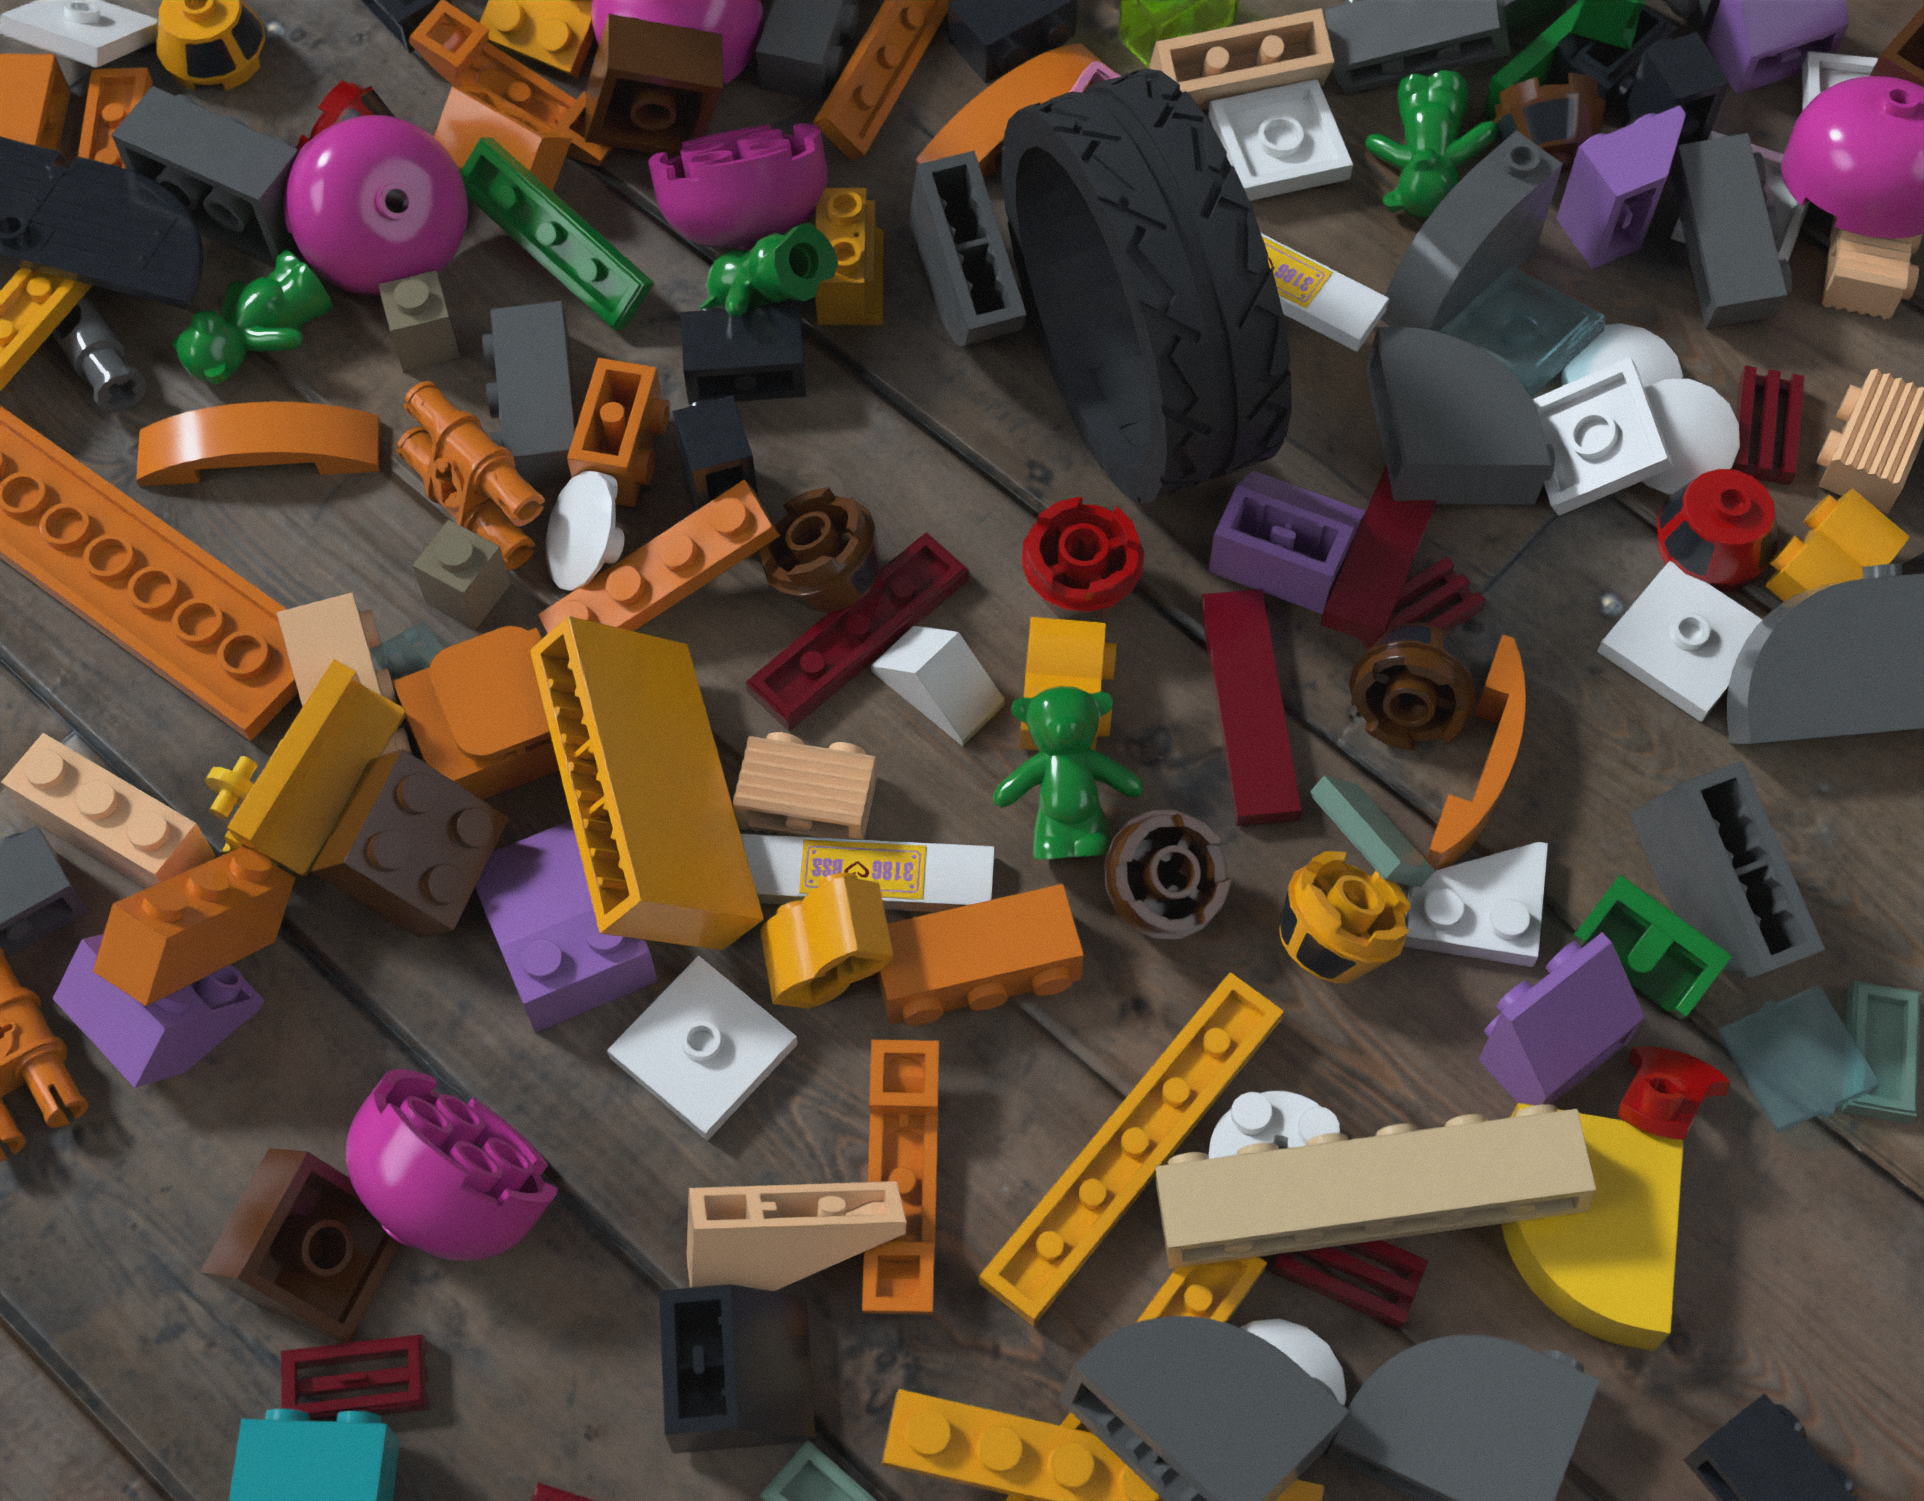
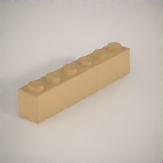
M1548 1104L1530 1106L1519 1110L1515 1117L1488 1121L1487 1117L1482 1114L1462 1115L1447 1121L1445 1127L1418 1130L1414 1124H1395L1378 1130L1376 1136L1348 1140V1136L1342 1133L1323 1134L1309 1139L1306 1143L1307 1146L1279 1149V1146L1274 1143H1256L1239 1149L1237 1155L1212 1159L1206 1153L1189 1152L1170 1158L1168 1165L1155 1166L1157 1193L1169 1269L1588 1212L1596 1192L1578 1109L1557 1111L1554 1105Z

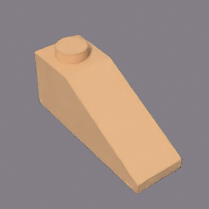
M897 1181L689 1188L687 1265L690 1288L733 1284L774 1292L905 1234L906 1218Z

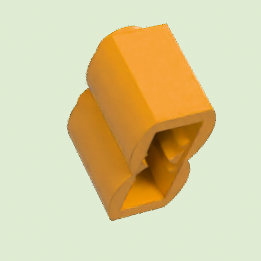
M1850 489L1838 500L1828 494L1804 519L1803 522L1811 529L1802 541L1796 535L1793 536L1771 559L1769 564L1776 571L1765 586L1785 602L1793 596L1812 588L1863 579L1862 567L1889 564L1910 536L1855 489Z
M1030 617L1023 697L1033 698L1046 688L1056 686H1074L1092 694L1101 691L1102 680L1113 681L1117 644L1105 642L1106 623ZM1112 709L1099 718L1098 729L1091 746L1093 750L1096 748L1097 736L1109 737ZM1021 721L1019 749L1039 750L1031 738L1027 725Z
M836 873L824 877L819 881L818 887L812 890L803 900L789 902L780 906L777 909V914L766 921L760 929L772 1004L804 1009L817 1007L838 997L849 987L850 983L880 971L893 959L880 885L877 882L858 879L852 873Z

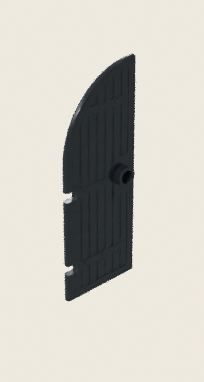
M0 136L1 262L182 309L189 307L201 281L204 250L202 238L195 220L185 205L173 193L154 180L132 170L80 156L75 158L69 168L62 167L60 165L65 157L63 152Z

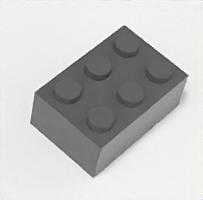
M152 86L112 134L125 168L154 180L173 193L188 209L201 235L276 268L277 257L285 250L291 251L297 258L301 252L294 241L292 233L289 234L283 209V195L289 170L299 150L284 138L268 137L248 128L242 121L233 116H220L200 107L194 100L185 95L178 94L175 96Z

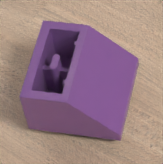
M1721 0L1705 45L1738 95L1802 73V65L1808 51L1837 54L1849 25L1846 1Z
M1680 105L1657 115L1654 113L1646 114L1637 119L1632 125L1607 135L1605 133L1596 134L1579 145L1556 219L1592 269L1642 248L1668 176L1686 115Z
M1253 470L1236 485L1214 533L1208 572L1253 589H1263V592L1323 614L1366 511Z
M1603 932L1583 948L1577 941L1568 944L1547 964L1546 969L1550 974L1533 987L1527 980L1520 982L1496 1005V1009L1500 1014L1484 1030L1489 1039L1478 1060L1517 1103L1529 1105L1554 1104L1627 1045L1643 1022L1644 1014L1612 942Z
M104 934L81 940L53 997V1000L134 1088L185 1073L258 1012L265 1001L244 979L241 972L230 964L145 1006L93 972Z

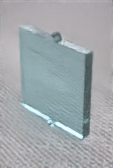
M1820 985L1777 1004H1774L1772 1001H1765L1762 1004L1761 1011L1722 1027L1718 1031V1035L1776 1133L1819 1114L1831 1117L1834 1115L1837 1106L1879 1088L1880 1083Z

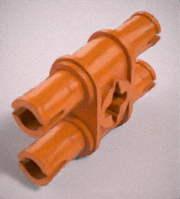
M423 381L416 384L405 396L404 400L407 403L403 404V406L422 426L413 427L401 436L397 443L399 446L396 449L397 454L422 477L425 494L432 502L441 504L460 526L500 546L506 569H517L529 560L534 552L532 547H535L533 540L517 526L526 525L538 517L543 510L541 503H544L545 499L521 477L515 469L512 453L506 447L498 446L481 428V421L475 414L459 411L433 382Z
M0 946V1139L4 1144L7 1143L11 1152L15 1155L25 1146L26 1139L17 1128L2 1100L4 1095L26 1083L44 1115L47 1126L51 1128L70 1124L59 1104V1099L62 1098L65 1106L70 1108L76 1120L87 1111L89 1106L86 1098L81 1095L64 1064L67 1058V1047L64 1040L55 1037L40 1010V997L31 989L21 987ZM0 1145V1162L8 1158Z

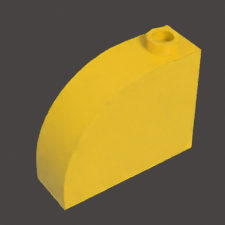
M1517 1103L1510 1118L1515 1117L1519 1110L1534 1105ZM1579 1113L1596 1186V1192L1588 1212L1502 1223L1504 1239L1520 1275L1536 1296L1560 1318L1577 1329L1604 1341L1655 1351L1671 1333L1683 1140L1654 1135L1638 1129L1626 1121Z

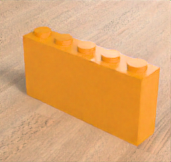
M567 616L530 650L599 933L724 950L763 921L764 917L688 644Z

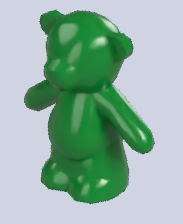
M1441 70L1430 76L1411 74L1401 78L1397 85V97L1400 117L1405 128L1407 145L1399 144L1382 134H1371L1367 137L1365 146L1371 155L1399 170H1403L1398 178L1397 188L1387 193L1383 198L1386 211L1395 213L1404 210L1414 217L1429 218L1447 194L1460 181L1455 167L1480 152L1493 142L1499 131L1496 123L1488 121L1479 124L1463 137L1458 138L1459 129L1466 112L1469 93L1465 78L1458 72Z
M807 222L798 224L783 235L774 233L758 240L750 251L742 249L725 252L716 258L709 269L705 285L708 298L699 306V309L718 307L726 309L732 317H740L750 307L774 304V302L792 299L796 302L811 299L816 296L820 282L833 278L836 272L838 261L835 250L825 235L817 230L815 225Z
M285 250L277 257L276 269L268 278L261 277L255 279L246 287L243 282H231L225 291L221 317L213 310L198 311L192 315V323L172 340V345L177 352L182 366L191 376L199 381L217 385L238 371L245 359L247 350L258 352L285 351L301 347L304 336L300 331L304 323L325 315L334 306L314 272L305 263L300 262L291 251Z
M1056 686L1046 688L1033 698L1020 697L1012 703L1011 711L1013 716L1027 725L1031 738L1040 752L1029 758L997 786L992 797L995 805L1001 808L1010 806L1032 787L1040 784L1039 809L1033 837V859L1095 856L1108 853L1112 839L1107 819L1100 804L1095 780L1104 782L1128 797L1137 798L1144 791V783L1138 775L1106 755L1091 749L1098 729L1099 718L1107 714L1113 706V700L1109 693L1099 691L1089 694L1087 691L1074 686Z

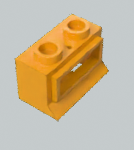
M825 188L821 199L816 205V229L821 231L833 246L838 267L833 278L821 281L815 296L817 325H883L884 231L876 226L875 200H867L866 188Z

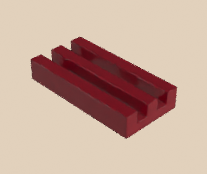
M1745 365L1739 381L1736 419L1739 423L1740 447L1731 470L1741 471L1758 480L1791 485L1797 470L1805 375L1792 374L1790 380L1780 379L1781 371L1769 369L1767 375L1762 376L1756 374L1757 367ZM1755 391L1764 393L1758 464L1748 462ZM1780 395L1786 397L1778 468L1772 467L1778 397Z
M1446 556L1405 582L1393 613L1442 583L1443 586L1392 617L1386 631L1401 624L1417 623L1425 615L1455 598L1459 602L1457 605L1427 623V625L1436 626L1448 633L1481 612L1486 599L1479 591L1473 594L1468 589L1470 581L1463 573L1457 576L1453 572L1455 564ZM1357 638L1367 650L1374 645Z
M1382 1240L1340 1245L1406 1274L1405 1280L1332 1247L1297 1251L1350 1276L1398 1295L1396 1304H1393L1293 1260L1295 1252L1278 1254L1271 1273L1398 1329H1402L1406 1321L1409 1309L1429 1262L1424 1258Z
M423 1334L283 1350L281 1351V1409H294L310 1414L309 1421L328 1422L337 1421L338 1413L343 1411H363L382 1416L429 1410V1395L426 1393L428 1367L425 1365L427 1340ZM407 1356L409 1359L408 1367L298 1380V1369ZM409 1384V1391L298 1404V1397Z

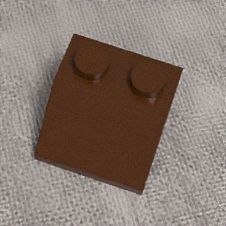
M269 1148L200 1273L261 1308L336 1341L348 1343L401 1243L393 1239L383 1229L381 1223L364 1206L348 1176L308 1151Z

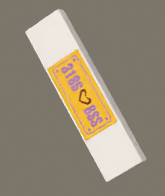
M1261 233L1269 255L1267 258L1270 269H1273L1283 314L1358 352L1386 312L1389 298Z
M741 834L759 903L786 904L803 900L812 890L818 887L821 879L836 873H852L858 879L879 883L885 910L940 912L992 900L994 846Z

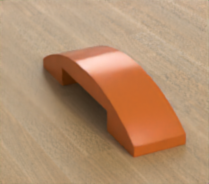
M440 0L410 35L409 43L452 86L484 87L571 136L573 139L568 149L567 157L600 166L614 148L612 146L585 142V91L576 100L488 42L489 29L447 1Z
M1081 43L1059 47L1030 59L995 81L962 108L936 134L916 158V168L917 164L975 151L984 179L995 171V156L1002 152L1004 131L1006 130L1008 120L1018 110L1039 102L1043 104L1054 97L1069 93L1079 76L1092 62L1098 61L1105 66L1107 65ZM1090 79V81L1088 82V84L1086 85V87H1085V89H1084L1083 91H1085L1090 85H1093V84H1096V83H1094V82Z
M249 402L193 410L165 418L140 430L136 481L139 487L200 483V469L315 462L319 475L380 472L381 420L377 414L357 409L304 402Z
M1503 634L1474 714L1476 717L1498 723L1473 801L1471 802L1448 794L1426 857L1427 862L1435 871L1452 866L1477 840L1499 802L1517 757L1525 720V677L1515 638Z
M871 1040L868 1182L897 1181L906 1218V1233L864 1252L863 1314L933 1315L939 1041Z

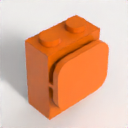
M505 626L460 642L437 653L432 659L429 668L392 681L399 704L404 708L405 720L422 761L482 800L559 771L530 650L542 640L537 627L527 631L517 626Z

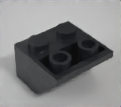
M733 1284L659 1290L664 1428L666 1439L673 1454L807 1442L808 1440L816 1441L806 1297Z

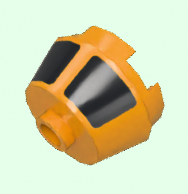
M162 0L158 10L155 37L156 54L176 82L193 91H196L195 84L208 86L222 83L226 91L247 82L260 69L261 64L258 57L266 39L264 22L245 0Z
M1325 851L1313 857L1308 865L1294 872L1288 885L1279 926L1280 937L1288 954L1307 972L1319 979L1335 984L1351 983L1401 954L1406 941L1405 937L1409 933L1404 916L1411 906L1396 882L1384 880L1377 871L1371 876L1356 866L1344 863L1345 857L1348 854L1346 852Z

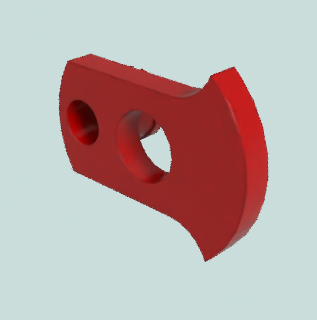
M1632 1047L1628 1062L1635 1066L1638 1072L1621 1101L1618 1116L1634 1127L1648 1133L1671 1139L1685 1140L1704 1101L1712 1096H1727L1730 1081L1710 1064L1689 1054L1661 1047Z

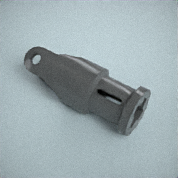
M84 295L77 303L81 309L80 321L73 331L68 335L58 325L51 334L75 372L81 378L88 379L94 388V401L99 408L109 413L130 409L140 402L145 395L146 379L140 371L128 365L124 359L125 351L123 345L91 300Z

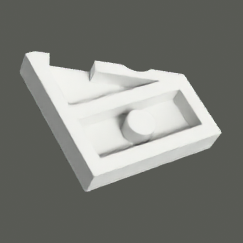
M1536 842L1439 869L1431 875L1422 887L1409 886L1408 901L1411 908L1406 913L1405 919L1406 928L1409 930V933L1405 937L1406 941L1403 947L1534 967L1539 953L1548 843Z

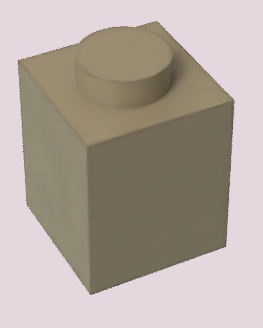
M437 270L378 284L390 333L403 372L461 358Z
M449 519L412 565L425 603L475 630L511 585L500 546Z

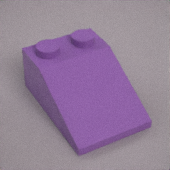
M572 820L492 852L475 889L535 1033L658 982L652 957L645 940L599 933Z

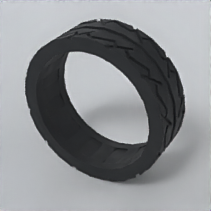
M1154 69L1136 70L1124 74L1122 77L1090 85L1082 93L1072 91L1054 97L1043 104L1039 102L1018 110L1008 120L1003 138L1005 145L1002 147V185L1015 264L1026 304L1029 306L1032 315L1031 320L1047 365L1061 398L1062 396L1064 398L1067 410L1078 432L1101 469H1105L1107 477L1124 495L1138 503L1141 500L1142 503L1157 500L1167 493L1171 495L1204 483L1208 479L1224 476L1261 461L1274 458L1283 445L1284 438L1287 436L1292 411L1291 371L1288 369L1290 355L1285 319L1273 269H1270L1267 259L1269 255L1253 208L1234 165L1231 166L1226 157L1227 151L1206 115L1186 90L1184 93L1180 90L1179 83L1161 70Z

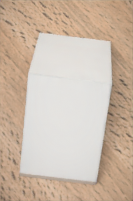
M912 626L871 665L872 673L961 746H964L1005 706L1004 697L963 637L956 631Z

